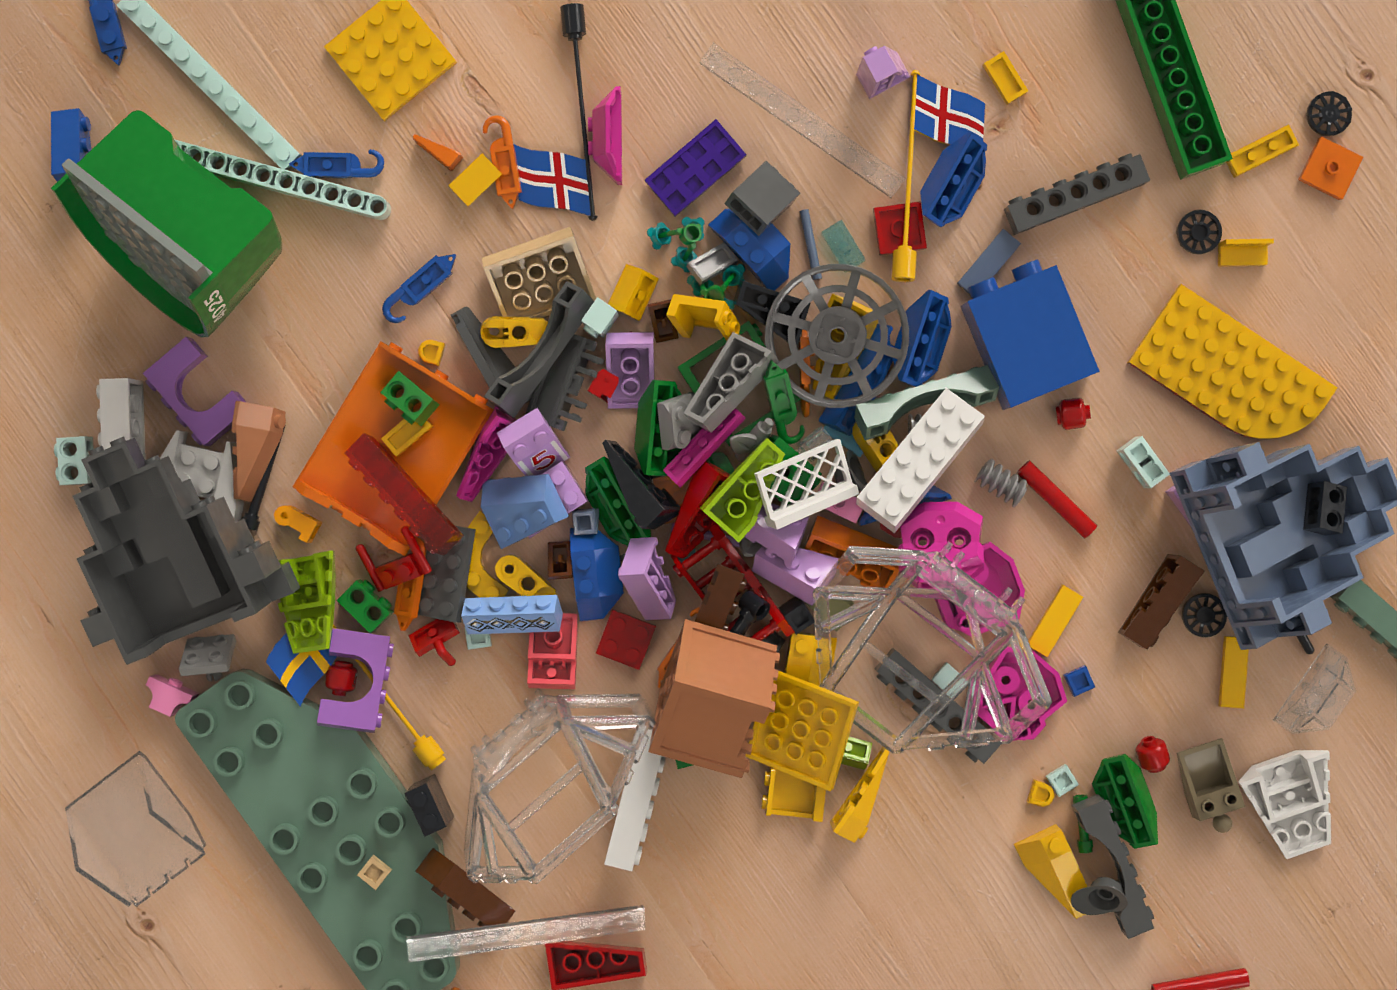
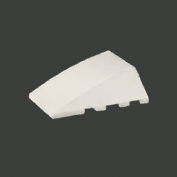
M1295 750L1252 765L1238 781L1286 859L1331 844V814L1329 813L1328 804L1330 803V793L1328 792V781H1330L1328 760H1330V752L1328 750Z

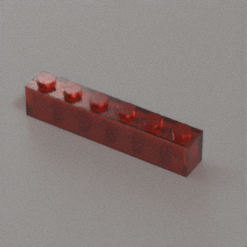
M363 433L345 452L350 459L348 463L356 471L360 470L365 475L363 479L369 486L378 489L380 492L378 496L386 504L390 503L395 508L393 512L399 519L408 522L410 525L408 529L416 537H421L426 542L424 547L430 553L445 556L464 536L373 436Z

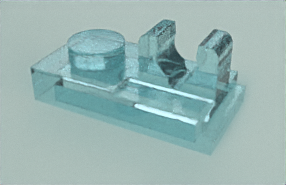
M842 220L821 232L839 264L858 266L865 261V257Z

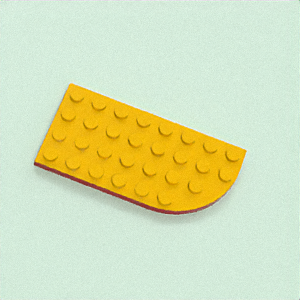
M1182 284L1178 285L1127 362L1226 429L1241 436L1256 439L1279 438L1306 427L1322 412L1338 388Z

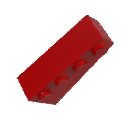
M548 939L545 942L552 990L642 977L647 974L644 948Z

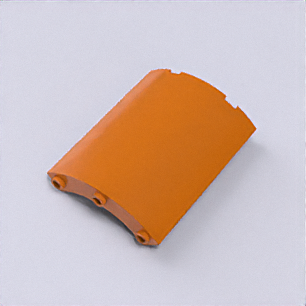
M380 341L292 487L301 495L326 508L332 505L331 508L341 513V517L358 527H364L370 531L369 534L387 548L406 556L410 548L401 533V528L409 526L413 535L417 538L494 409L487 406L488 400L477 393L473 397L447 381L449 376L438 369L434 373L401 353L403 348L393 342L387 345ZM400 371L440 405L428 418L433 427L400 456L396 457L381 438L404 419L401 416L404 412L399 408L393 410L384 402L386 397L380 392L394 375ZM400 389L397 392L396 398L403 395L404 389ZM417 403V404L414 406L413 411H414L416 408H418V409L420 410V408H421V403Z

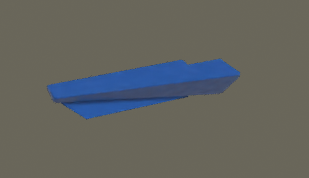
M877 324L870 340L880 343L881 330L880 325ZM887 325V328H888V342H887V345H888V346H891V347H894V346L891 345V343H890V334H891V332L893 331V327H892L891 325ZM864 348L857 360L862 370L872 362L877 352ZM883 355L878 366L866 376L871 389L877 387L885 379L893 362L892 357ZM856 381L851 384L842 385L834 399L854 398L863 395ZM856 406L846 408L826 407L819 418V422L851 436L852 428L856 422L854 418Z

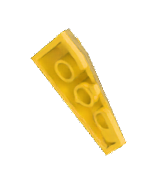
M1054 824L1015 843V849L1023 865L1076 919L1086 915L1076 911L1071 904L1072 894L1079 889L1086 888L1087 884L1062 830Z

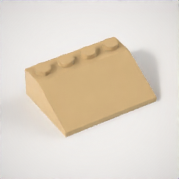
M571 227L482 258L484 271L503 317L543 318L549 316L552 311L553 300L566 281L582 288L593 300L596 299Z

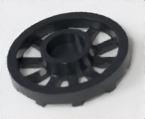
M1334 91L1323 92L1313 98L1308 105L1306 113L1308 124L1319 135H1337L1343 132L1351 123L1352 107L1345 96ZM1324 96H1330L1329 104H1327ZM1335 97L1340 100L1336 105H1334ZM1318 99L1322 101L1323 107L1315 104ZM1343 103L1345 109L1339 110L1338 107ZM1312 109H1318L1319 113L1312 115ZM1347 112V118L1340 116V113ZM1319 117L1320 122L1316 125L1313 118ZM1337 119L1345 122L1342 127H1340ZM1323 123L1327 124L1326 131L1320 129ZM1331 123L1335 125L1337 131L1330 132Z
M1206 210L1189 212L1179 221L1177 227V238L1180 246L1192 254H1205L1212 251L1219 244L1222 237L1220 221L1214 214ZM1195 214H1202L1200 222H1197ZM1191 216L1194 225L1189 224L1185 220ZM1206 216L1212 220L1208 224L1204 223ZM1215 223L1217 231H1210L1209 227ZM1183 224L1190 230L1182 231ZM1210 234H1217L1215 242L1209 238ZM1182 235H1190V237L1184 241ZM1191 240L1194 241L1192 248L1187 245ZM1204 240L1212 244L1207 249L1205 247ZM1198 242H1200L1202 250H1195Z
M1201 593L1192 596L1184 604L1182 620L1187 630L1199 637H1212L1224 628L1227 614L1218 597L1212 594ZM1205 597L1203 606H1201L1198 598ZM1212 598L1215 602L1208 607V599ZM1193 601H1195L1197 609L1190 606ZM1219 604L1221 611L1214 612L1213 608ZM1188 609L1195 612L1194 615L1187 616ZM1222 614L1221 622L1215 619V615ZM1195 618V621L1189 625L1187 619ZM1212 622L1219 625L1214 631L1211 627ZM1198 623H1200L1199 632L1193 630V628ZM1204 625H1207L1210 633L1203 634Z

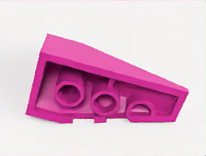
M494 407V411L477 437L456 494L459 499L473 502L482 489L483 484L491 477L507 454L497 432L517 419L512 418L497 407Z

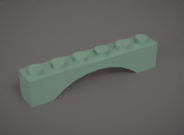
M988 365L973 367L963 373H954L940 380H930L917 387H908L903 391L893 394L888 393L880 398L857 404L854 418L864 439L869 440L887 434L891 427L909 411L934 403L946 388L969 405L976 407L995 401L999 386Z

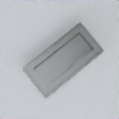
M723 242L690 261L686 267L701 285L725 271L730 265H735L738 259Z

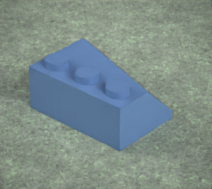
M549 474L488 479L482 486L481 508L501 549L569 517Z

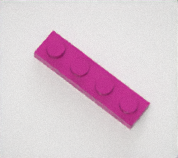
M735 408L712 433L702 428L689 442L688 446L683 448L663 471L681 488L746 418Z

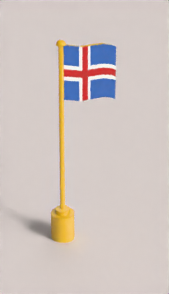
M917 70L911 72L913 81L903 245L893 250L891 280L897 282L915 281L917 252L912 250L911 246H908L914 131L946 145H951L968 132H973L982 141L984 135V102L969 94L939 86L921 77Z

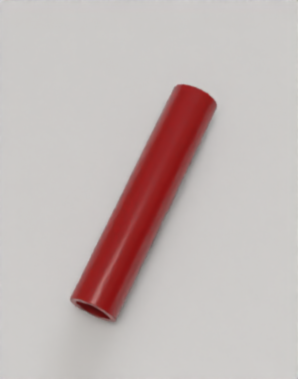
M1030 460L1017 471L1016 474L1025 479L1027 484L1084 539L1097 528L1098 525Z
M1240 968L1151 984V990H1234L1249 987L1250 981L1246 969Z

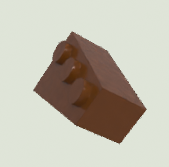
M718 563L694 622L727 631L729 624L725 622L728 614L734 615L738 602L734 601L737 592L742 593L747 582V580L743 579L745 574Z

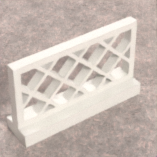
M840 439L832 440L754 473L767 515L764 517L766 526L777 530L859 494L857 485L852 482ZM835 447L837 455L832 463L826 460L825 456L830 448ZM813 456L818 460L813 471L804 468L807 459ZM823 462L831 465L826 478L818 475ZM790 465L797 467L792 480L783 476ZM836 469L842 471L844 481L836 484L831 480ZM802 470L811 474L806 487L797 483ZM769 474L777 476L771 489L765 486L763 477ZM816 477L824 481L821 490L818 492L811 490ZM782 479L790 483L785 496L776 492ZM795 486L804 490L800 500L797 501L790 499ZM774 495L783 498L780 508L773 511L771 502Z

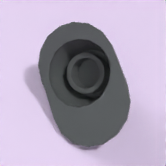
M848 450L846 461L852 482L857 485L859 491H862L867 482L861 463L856 454ZM836 469L834 473L836 483L844 481L842 471Z
M1109 877L1097 878L1090 887L1077 890L1071 897V904L1075 910L1086 915H1100L1122 911L1127 907L1128 901L1127 897L1123 894L1121 880H1114Z

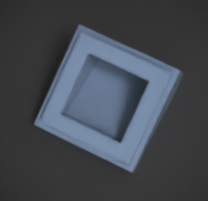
M599 508L576 509L572 511L574 535L598 533Z

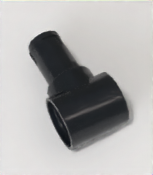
M753 591L745 592L738 604L741 609L739 612L740 616L729 632L745 636L752 623H755L756 620L760 621L767 616L770 604Z

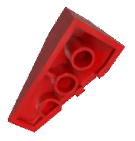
M707 461L699 467L687 489L665 549L667 553L684 559L704 539V534L716 522L705 514L700 507L730 476L729 473Z

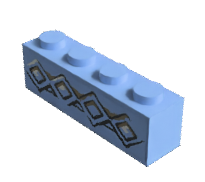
M558 595L465 598L461 614L467 634L560 632L563 616Z

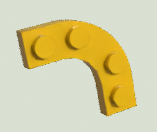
M479 511L467 527L476 529L467 587L479 598L505 597L510 589L493 578L485 570L482 563L483 548L492 536L493 531L484 513Z

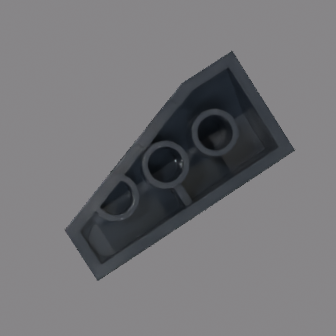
M605 440L602 444L629 511L635 517V523L642 529L655 530L678 516L681 507L664 488L662 490L657 488L652 483L653 477L651 475H644L642 469H637V461L616 441Z

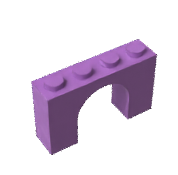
M185 337L143 374L147 378L146 384L153 391L157 390L161 394L162 403L168 409H173L178 414L176 419L184 427L188 426L193 432L191 434L192 438L199 445L211 446L232 428L235 402L246 401L239 392L231 391L215 406L206 411L198 412L187 405L182 395L183 381L186 375L208 356L194 339Z
M333 628L329 655L357 659L363 662L372 673L373 684L368 694L355 702L321 699L317 719L318 726L375 733V727H381L382 713H378L379 704H384L386 690H382L383 680L388 681L390 667L386 666L387 657L392 658L394 647L393 643H389L390 636Z

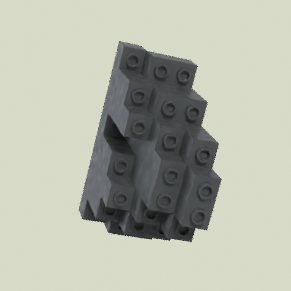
M124 437L111 441L110 448L104 450L103 446L88 451L90 456L81 459L91 483L79 487L81 492L73 495V498L95 543L93 546L84 549L85 554L77 558L79 566L98 604L96 608L87 612L88 616L81 620L92 647L114 639L126 665L148 657L169 642L230 618L237 622L252 616L271 602L293 594L300 588L289 562L280 564L270 541L262 544L260 540L254 541L245 519L235 521L224 496L216 500L214 496H211L201 501L191 479L182 482L178 477L169 456L160 459L156 455L145 460L135 438L126 441Z

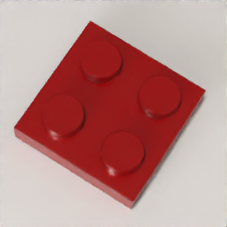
M921 201L910 203L908 246H911L912 250L915 251L927 249ZM905 204L873 208L879 256L893 254V250L903 245Z
M612 609L596 654L640 670L656 625Z

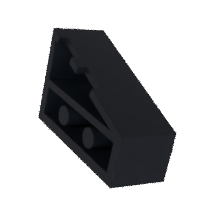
M740 280L733 303L766 327L769 311L780 292ZM787 295L780 305L778 313L792 316L802 299ZM811 302L800 314V319H806ZM775 322L773 332L788 343L789 326ZM799 328L795 330L796 345H798L802 329Z

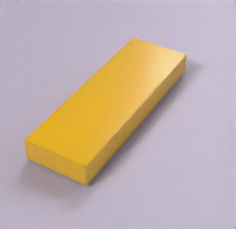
M1288 124L1232 152L1233 159L1227 162V165L1235 178L1299 146V143Z
M1061 585L1026 645L1048 657L1082 601L1083 596Z
M1224 636L1218 706L1244 709L1249 649L1241 650L1236 637Z

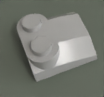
M694 392L657 403L663 450L687 447L689 442L702 429L692 423L684 414V411L695 395Z

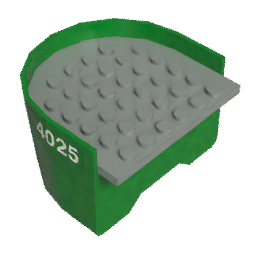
M136 110L131 112L77 164L68 158L62 164L66 174L51 187V190L69 218L104 260L156 308L181 327L199 337H209L282 252V238L272 212L242 188H230L180 149L172 134L143 111Z

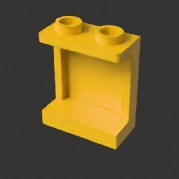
M673 294L666 316L682 337L691 338L694 326L719 329L726 341H728L732 332L739 334L740 323L725 301Z
M770 767L769 772L765 771L764 786H768L767 795L762 796L761 809H765L766 816H771V814L811 818L813 821L823 822L826 789Z

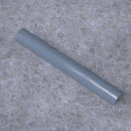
M805 209L799 212L810 267L812 269L820 266L809 209ZM819 273L812 276L813 280L822 279V274Z

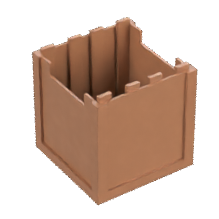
M685 619L659 689L648 752L738 778H742L744 772L749 773L750 762H748V758H745V755H750L752 751V744L747 743V739H753L754 730L749 729L751 722L754 723L756 721L764 724L769 712L774 713L775 702L771 701L772 694L775 695L777 691V684L773 683V680L777 681L778 670L774 669L775 663H779L780 653H777V645Z

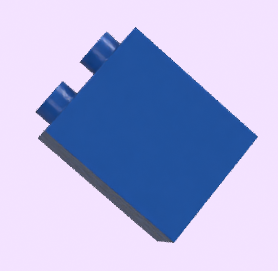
M1038 259L1011 270L1016 282L998 288L995 278L992 277L969 287L968 291L972 300L960 306L984 366L988 365L999 386L997 398L1002 410L1012 408L1100 372L1057 265L1042 270Z

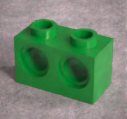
M400 371L394 375L380 392L386 397L384 402L393 410L401 409L404 412L401 416L411 425L416 422L422 426L440 405ZM400 389H404L403 395L396 398L397 392ZM417 403H421L420 410L413 412L414 406Z
M359 579L336 601L371 634L394 611L391 609L392 604L385 597L382 596L380 598L373 592L375 587L369 581ZM356 590H360L364 594V600L361 603L354 599V592ZM373 606L378 607L381 611L379 619H374L370 614Z

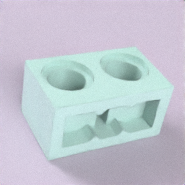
M597 297L581 320L585 325L583 329L594 338H597L598 335L604 338L619 317V313Z
M93 437L56 438L54 454L58 458V467L55 474L59 485L91 483L81 459L90 456L88 451L94 449ZM74 443L77 451L74 455H71L69 448ZM73 467H76L78 470V476L75 479L71 476Z
M1143 436L1134 437L1116 450L1143 488H1152L1170 475Z

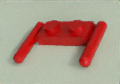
M409 526L401 528V533L412 552L406 556L375 567L363 544H358L355 548L378 592L432 571Z

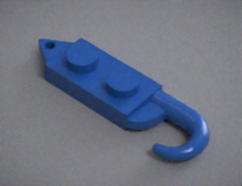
M88 0L101 52L104 55L107 54L120 66L124 49H127L115 3L113 0Z
M370 149L368 153L377 158V165L374 168H361L359 158L352 153L304 152L303 156L290 162L289 165L303 173V175L313 178H371L382 172L384 158L378 151Z
M456 254L440 257L435 255L400 285L401 287L384 301L382 307L384 317L392 323L404 321L406 319L405 316L394 317L391 315V307L399 300L412 306L421 302L452 275L451 271Z

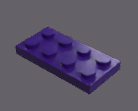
M715 119L644 181L676 217L742 161L747 154L718 120Z

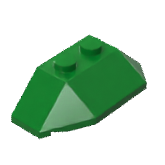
M652 380L638 401L634 450L644 475L667 476L663 470L682 450L680 448L663 450L661 445L657 403L682 395L674 381Z
M604 456L585 467L586 497L593 508H599V520L608 536L619 543L627 545V547L632 538L651 537V529H642L635 523V517L629 511L609 459Z
M1126 754L1104 758L1101 761L1092 786L1096 795L1098 794L1104 800L1107 799L1113 810V813L1110 814L1112 821H1116L1121 830V834L1118 836L1129 842V845L1134 849L1157 845V811L1141 768Z

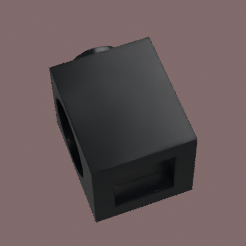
M793 597L778 607L796 635L816 622L804 602L797 597Z

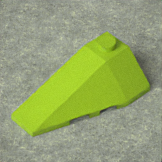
M766 438L712 493L700 509L737 542H740L755 525L763 505L754 473L782 462L785 453ZM769 474L763 477L767 488H770L772 481L776 477L775 475Z

